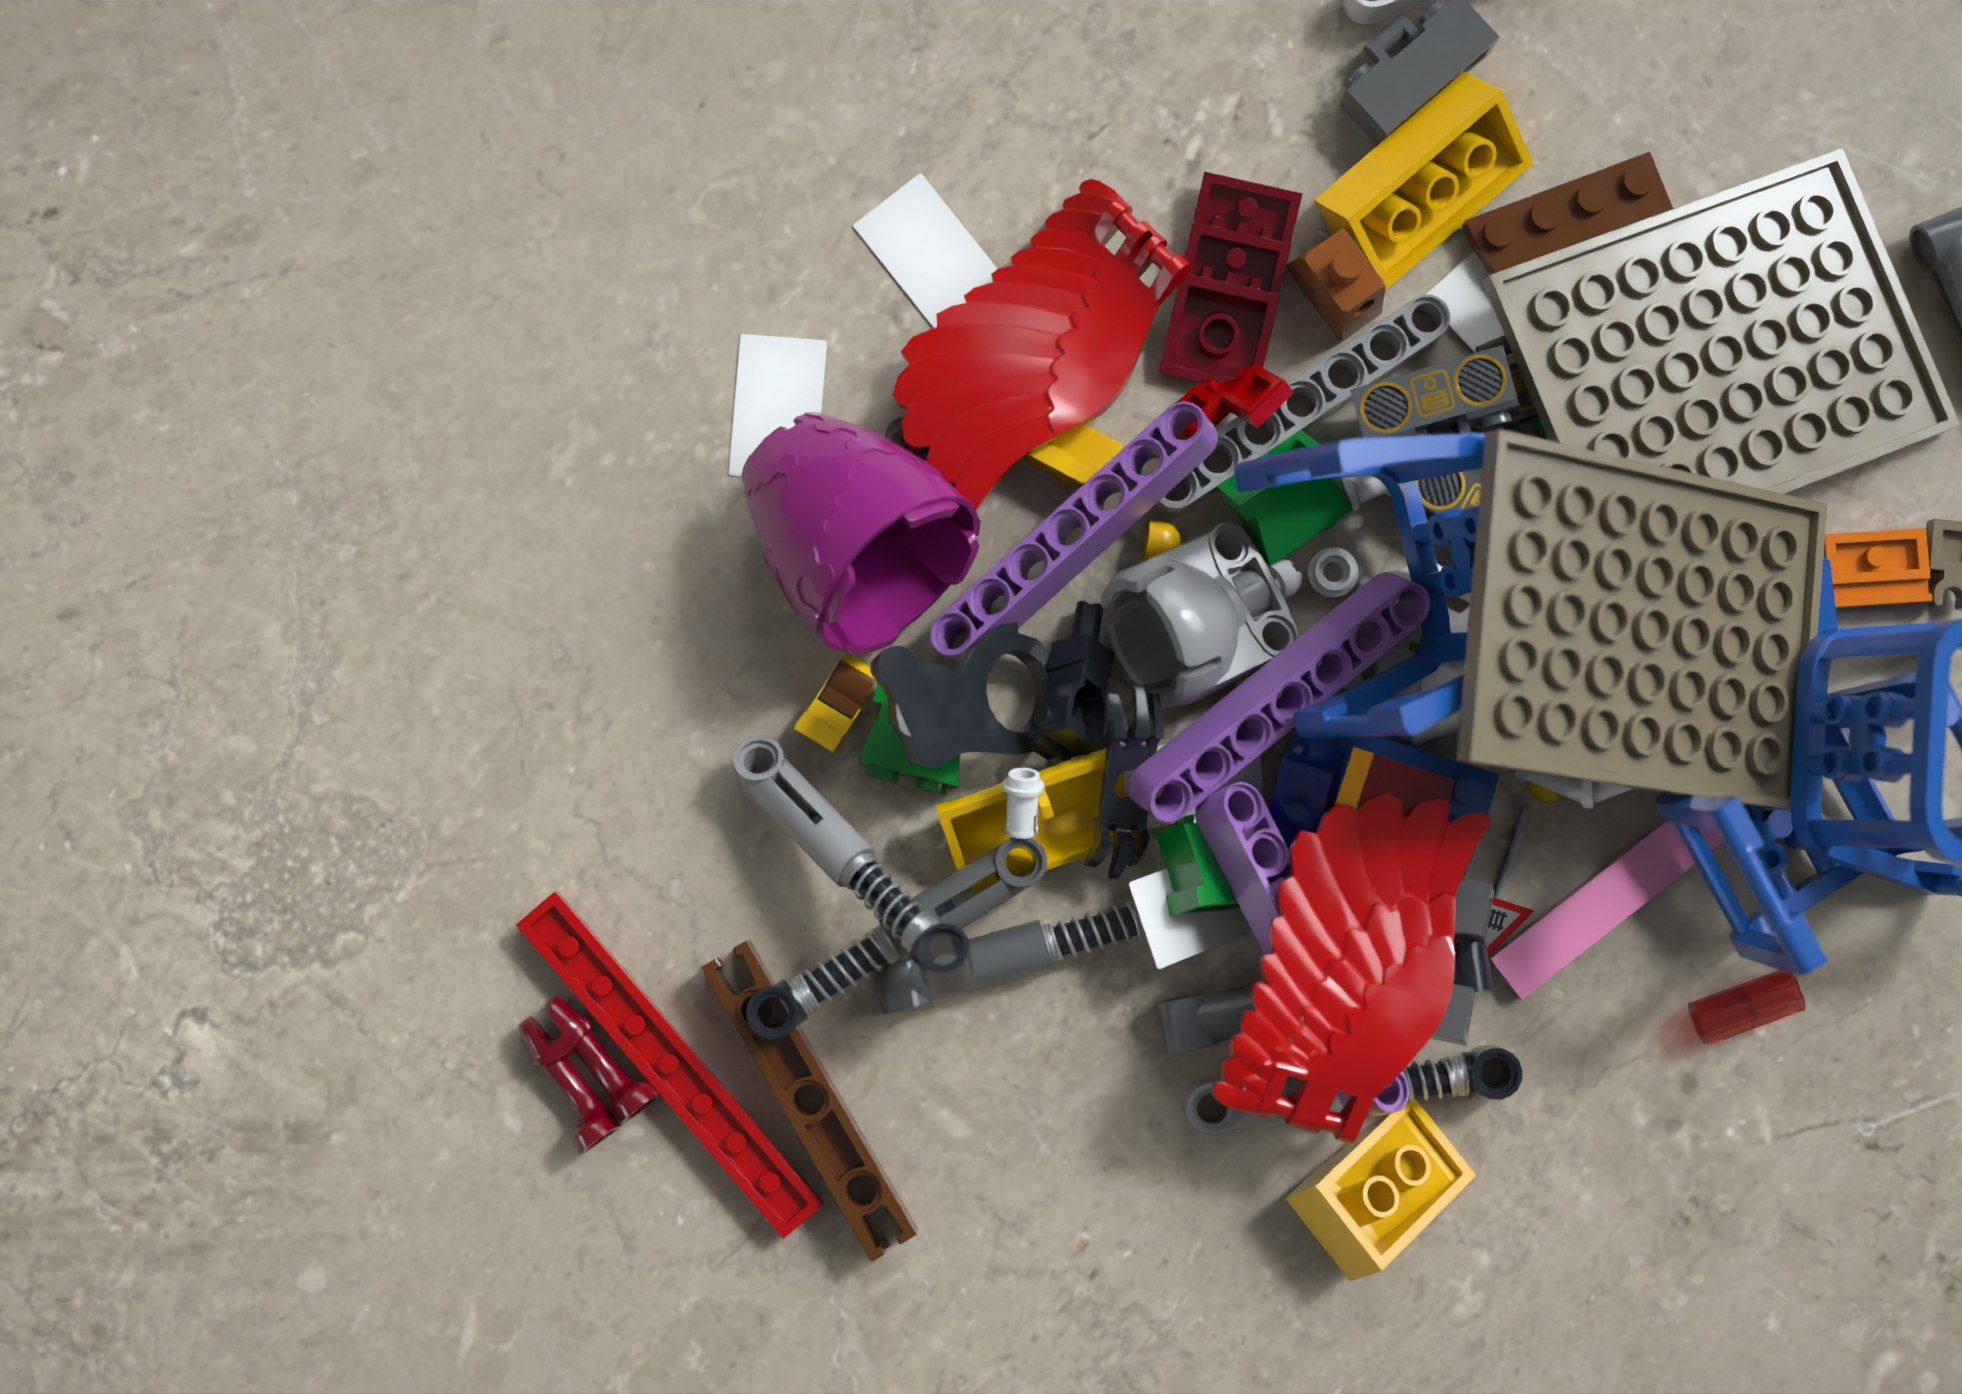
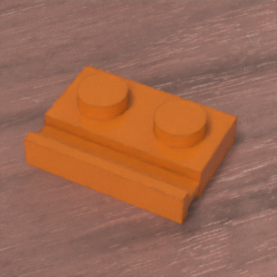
M1926 528L1825 534L1824 556L1830 560L1836 609L1923 604L1933 601L1932 593L1929 594L1928 588L1930 567Z

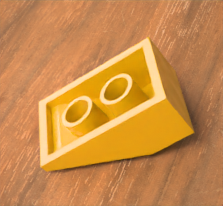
M1408 1098L1407 1104L1402 1110L1381 1116L1361 1132L1353 1144H1346L1320 1165L1285 1199L1351 1282L1382 1271L1476 1175L1419 1102L1415 1099L1412 1103L1410 1098Z

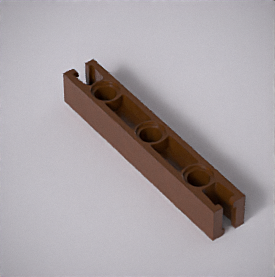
M746 940L734 947L733 951L737 958L742 955L744 956L755 979L753 987L743 990L739 995L736 994L719 970L724 965L720 957L715 958L701 968L872 1262L884 1255L886 1248L891 1245L887 1238L877 1242L865 1217L866 1214L873 1212L880 1205H885L901 1227L900 1233L895 1236L899 1244L916 1236L918 1227L801 1026L798 1025L787 1036L779 1039L761 1037L750 1027L745 1012V1004L748 998L760 989L773 986L776 983L751 940ZM778 997L768 998L772 1012L770 1018L763 1024L770 1028L781 1027L789 1016L787 1004ZM806 1084L814 1085L822 1091L824 1105L819 1111L807 1112L798 1105L796 1096L801 1086ZM865 1175L875 1182L877 1188L876 1196L866 1202L858 1201L850 1195L848 1182L855 1176Z

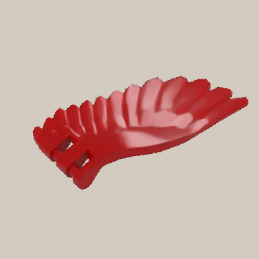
M1088 179L1081 182L1079 186L1080 193L1065 199L1063 202L1064 209L1052 213L1045 220L1046 229L1037 232L1031 237L1032 248L1020 250L1012 255L1011 262L1013 265L998 268L991 274L993 283L974 287L964 295L966 303L953 305L937 313V326L913 336L901 351L902 357L909 365L898 375L892 396L900 408L906 409L901 423L903 441L914 451L930 446L926 462L936 468L946 481L954 483L955 489L972 503L976 511L1003 476L1023 456L1056 440L1058 437L1078 430L1104 414L1123 392L1133 373L1159 306L1185 279L1192 268L1191 263L1181 254L1174 255L1166 248L1167 240L1147 221L1139 222L1132 215V207L1114 189L1099 180ZM1119 230L1126 238L1116 254L1113 255L1105 245ZM1153 263L1161 271L1149 288L1139 278Z
M1385 793L1369 798L1358 810L1353 805L1337 803L1321 817L1315 833L1303 830L1298 831L1289 848L1291 876L1278 882L1277 905L1280 917L1271 918L1268 930L1272 954L1261 956L1260 969L1263 982H1255L1252 985L1251 999L1254 1011L1247 1010L1242 1013L1240 1022L1241 1033L1232 1035L1229 1043L1230 1059H1225L1221 1063L1223 1082H1216L1212 1087L1213 1097L1219 1103L1232 1109L1253 1113L1264 1118H1269L1271 1115L1285 1118L1287 1125L1315 1134L1321 1130L1334 1133L1336 1140L1348 1144H1353L1356 1141L1373 1100L1410 1064L1442 1022L1452 996L1455 966L1453 940L1455 930V896L1464 872L1479 841L1491 822V818L1479 812L1463 815L1453 821H1449L1448 815L1451 805L1449 801L1439 798L1420 802L1408 813L1403 814L1401 799L1390 793ZM1288 1076L1303 1080L1291 1098L1280 1095ZM1337 1092L1351 1096L1340 1113L1330 1110Z

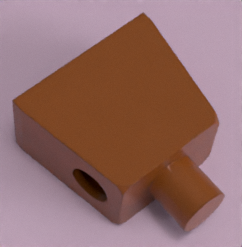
M1341 228L1326 236L1287 264L1286 269L1340 343L1381 315L1386 286L1345 229Z

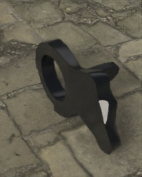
M1018 622L1000 624L986 632L971 651L961 670H954L940 664L923 661L915 657L904 646H891L883 649L870 662V672L887 697L889 726L904 743L908 762L934 769L944 765L959 754L967 752L1009 755L1034 752L1029 749L1031 737L1034 736L1030 732L1032 715L1028 723L1017 732L1008 730L998 722L989 707L986 691L988 676L995 662L1004 654L1016 656L1027 666L1033 677L1036 691L1035 706L1041 705L1044 702L1050 651L1036 638L1018 633Z

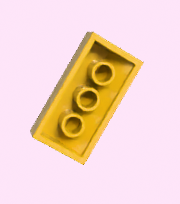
M1463 72L1315 198L1314 201L1331 234L1341 228L1348 232L1383 280L1386 291L1460 228L1465 220L1474 216L1534 163L1502 90L1469 73Z

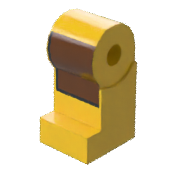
M848 652L845 653L794 729L837 755L867 706L866 702L877 685L870 672V666Z

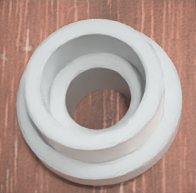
M1328 547L1317 552L1310 560L1307 569V577L1311 587L1318 594L1327 598H1338L1346 595L1355 586L1359 575L1358 565L1354 557L1348 551L1338 547ZM1332 564L1340 569L1341 578L1339 581L1330 582L1324 577L1323 570L1326 565Z

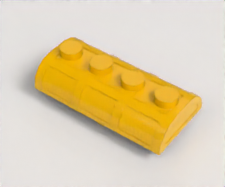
M1106 749L1073 760H1067L1038 771L1040 780L1044 782V791L1038 798V833L1034 834L1032 838L1037 840L1045 850L1047 855L1046 871L1086 858L1092 846L1094 832L1093 817H1098ZM1124 773L1115 782V793L1118 797L1123 798L1125 797ZM1003 782L990 788L935 805L956 870L1002 844L1007 839L1012 838L1004 832L1007 793L1003 791ZM1109 831V834L1113 839V831ZM1014 849L1008 852L1006 867L1012 875L1026 877L1032 872L1034 861L1027 851ZM995 873L965 891L973 889L975 894H979L999 882V880L996 878Z

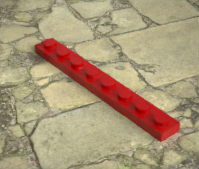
M554 891L516 924L525 937L783 1239L824 1204V1201L559 891Z

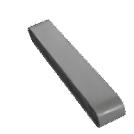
M1434 295L1418 296L1290 381L1288 385L1294 392L1293 395H1300L1309 401L1311 414L1305 417L1293 415L1287 407L1286 400L1262 423L1270 433V441L1264 445L1251 443L1245 435V427L1249 423L1239 417L1217 430L1218 441L1213 451L1221 452L1227 457L1229 469L1222 473H1213L1202 462L1182 480L1187 488V497L1185 499L1170 501L1163 497L1154 507L1160 513L1167 516H1178L1185 513L1218 491L1217 486L1234 475V469L1238 463L1258 459L1299 430L1307 431L1352 401L1351 389L1381 381L1432 347L1447 330L1450 323V311L1447 304L1441 298ZM1425 313L1433 319L1435 330L1430 333L1419 331L1412 322V314ZM1375 340L1387 342L1393 349L1394 358L1389 361L1377 359L1371 352L1370 342ZM1333 368L1347 370L1352 377V387L1347 389L1335 387L1330 382L1328 371Z

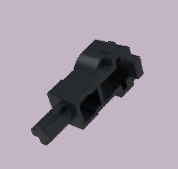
M1085 600L1077 602L1071 638L1052 642L1044 702L1041 705L1034 706L1030 732L1034 736L1031 737L1029 749L1046 760L1059 758L1062 761H1067L1077 756H1085L1091 752L1106 749L1103 744L1108 728L1106 692L1108 680L1111 677L1114 652L1098 642L1104 609L1099 603L1089 604Z

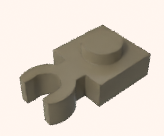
M1934 518L1926 523L1930 572L1937 573V579L1929 587V594L1932 593L1933 601L1927 604L1928 607L1933 608L1942 606L1943 593L1946 589H1949L1956 598L1955 610L1961 611L1962 521Z

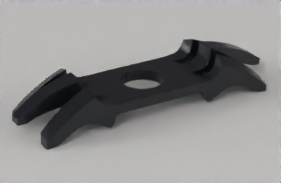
M1133 685L1131 717L1127 732L1119 695L1116 692H1106L1108 728L1103 740V744L1106 747L1098 817H1093V843L1085 858L1084 865L1096 868L1103 861L1113 843L1112 860L1108 873V878L1118 879L1126 865L1129 867L1136 865L1143 856L1150 840L1147 830L1148 812L1138 806L1130 796L1123 798L1118 797L1115 793L1117 778L1125 771H1135L1138 766L1157 752L1159 741L1164 739L1160 695L1158 692H1149L1147 701L1144 686ZM1109 831H1113V839L1111 838Z

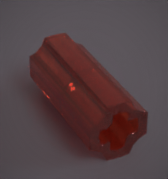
M1778 970L1688 1003V1010L1697 1035L1703 1044L1711 1045L1805 1010V998L1796 977L1793 974Z

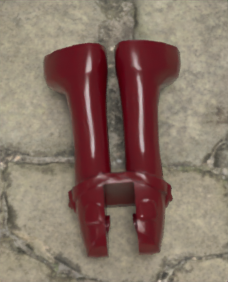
M555 996L545 1004V1007L552 1020L563 1033L561 1036L553 1041L540 1023L531 1016L524 1019L518 1027L531 1053L530 1062L536 1068H542L572 1106L579 1121L573 1133L572 1142L580 1155H582L620 1129L622 1125L619 1120L622 1123L631 1120L659 1097V1094L649 1082H635L630 1079L602 1048L592 1032L593 1024L588 1018L580 1016L560 996ZM576 1053L602 1086L619 1120L601 1102L569 1059L572 1054Z

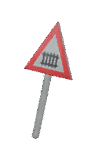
M1527 806L1522 807L1494 891L1485 942L1488 957L1535 911L1503 900L1531 813L1530 808Z

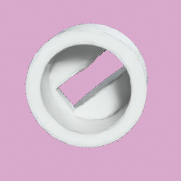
M1280 559L1272 566L1266 564L1285 600L1291 598L1299 591L1302 584V574L1300 571L1296 572L1293 562Z

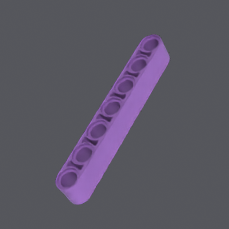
M1185 401L1168 407L935 620L930 632L934 648L953 662L964 666L971 651L986 632L1000 624L1018 622V628L1022 626L1213 452L1218 441L1217 430L1204 412L1194 403ZM1193 423L1199 424L1194 436L1187 440L1179 439L1182 430L1186 426ZM1160 458L1159 465L1154 472L1149 475H1141L1142 468L1147 461ZM1120 492L1119 503L1111 510L1104 511L1103 506L1106 499L1113 493ZM1077 527H1082V534L1078 541L1066 546V538L1070 531ZM1044 561L1042 573L1037 578L1028 580V573L1031 567L1037 562ZM1005 595L1006 602L1002 610L991 615L992 603L998 597ZM967 629L968 636L965 643L961 647L954 649L953 642L956 635L962 630Z
M1384 572L1374 576L1138 766L1128 781L1130 798L1160 821L1166 823L1175 822L1184 817L1295 727L1292 713L1332 697L1417 628L1427 618L1430 611L1431 598L1429 592L1423 586L1391 572ZM1400 595V598H1399V600H1398V603L1395 605V602H1396L1398 596ZM1361 627V630H1360L1359 634H1358L1357 637H1356V633H1357L1358 629ZM1322 658L1320 666L1316 669L1318 661ZM1283 689L1282 696H1281L1280 699L1276 702V699H1277L1278 694H1279L1280 691ZM1244 721L1242 729L1236 734L1238 726ZM1205 753L1203 760L1196 766L1198 758ZM1165 785L1163 793L1155 799L1157 791Z
M1238 782L1214 791L1198 804L1195 817L1264 954L1268 955L1272 954L1268 935L1271 918L1280 917L1277 905L1278 882L1291 876L1290 851L1256 788L1249 783ZM1403 1071L1373 1100L1366 1118L1395 1113L1404 1108L1409 1098V1084ZM1337 1092V1096L1344 1107L1351 1096Z

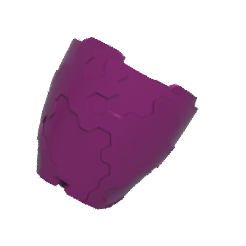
M804 412L803 415L796 416L793 420L795 426L790 429L779 426L765 437L753 453L749 455L741 475L745 498L753 526L764 552L765 562L794 611L806 620L816 636L829 648L838 651H849L856 655L867 654L892 645L899 637V632L928 610L950 585H957L964 580L979 549L977 536L980 532L981 520L978 518V513L972 503L946 481L936 468L923 459L866 427L818 412Z

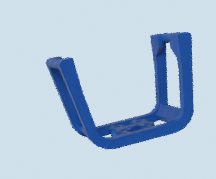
M1469 433L1346 439L1322 445H1313L1308 448L1281 454L1267 455L1262 458L1240 462L1235 466L1234 476L1239 493L1303 481L1372 476L1380 480L1388 489L1392 499L1410 579L1412 582L1423 586L1429 592L1431 598L1430 611L1427 618L1421 623L1422 638L1420 645L1414 655L1349 690L1292 713L1297 733L1301 738L1336 739L1339 737L1414 735L1461 708L1464 673L1428 691L1385 700L1432 674L1441 663L1465 661L1468 631L1451 633L1450 617L1444 593L1451 598H1456L1469 594L1472 591L1479 506L1466 510L1459 508L1440 512L1430 516L1427 521L1416 480L1481 469L1483 467L1485 434ZM1432 542L1438 547L1451 545V556L1454 563L1443 566L1439 571ZM1365 711L1368 713V715H1360Z
M1962 619L1944 620L1935 623L1824 630L1812 638L1805 648L1797 674L1790 813L1791 824L1796 836L1811 855L1925 895L1962 897V840L1956 839L1948 831L1943 819L1942 809L1950 665L1955 650H1962ZM1919 655L1916 666L1915 698H1906L1902 694L1873 691L1865 697L1843 693L1827 696L1828 677L1832 661ZM1908 720H1913L1912 753H1904L1899 748L1885 746L1887 733L1884 727L1897 729L1904 726ZM1826 724L1850 729L1848 741L1851 748L1827 747L1824 749ZM1904 775H1910V820L1822 819L1821 794L1823 777L1848 783H1856L1863 777L1894 783L1900 781ZM1868 847L1922 848L1931 858L1944 863L1910 860Z
M1916 672L1831 692L1827 696L1843 693L1865 697L1870 692L1883 691L1902 694L1906 698H1915ZM1949 682L1947 728L1950 729L1962 751V704ZM1826 724L1824 749L1827 747L1851 748L1846 729ZM1865 777L1856 783L1832 780L1854 820H1895L1874 780ZM1661 792L1656 797L1655 804L1663 819L1674 823L1731 926L1730 940L1740 957L1797 976L1806 975L1828 962L1802 913L1863 874L1862 872L1811 855L1799 842L1791 824V813L1788 811L1774 809L1763 812L1761 807L1742 805L1738 796H1683ZM1962 817L1944 820L1948 831L1956 839L1962 840ZM1699 828L1718 831L1730 853V858L1734 860L1760 907L1759 910L1747 917ZM1784 838L1785 843L1789 847L1805 850L1817 873L1794 887L1785 870L1788 862L1787 853L1781 845L1774 843L1773 840ZM1868 847L1893 856L1924 851L1922 848Z

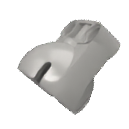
M1231 522L1220 523L1208 533L1120 571L1110 581L1102 594L1101 607L1110 612L1102 622L1104 639L1108 649L1114 652L1113 661L1132 689L1133 685L1144 686L1146 696H1148L1149 692H1158L1162 708L1190 705L1254 674L1299 638V633L1288 605L1263 557L1246 531L1239 525ZM1216 547H1218L1222 551L1224 558L1219 555V553L1216 550ZM1263 636L1270 642L1271 648L1266 645Z

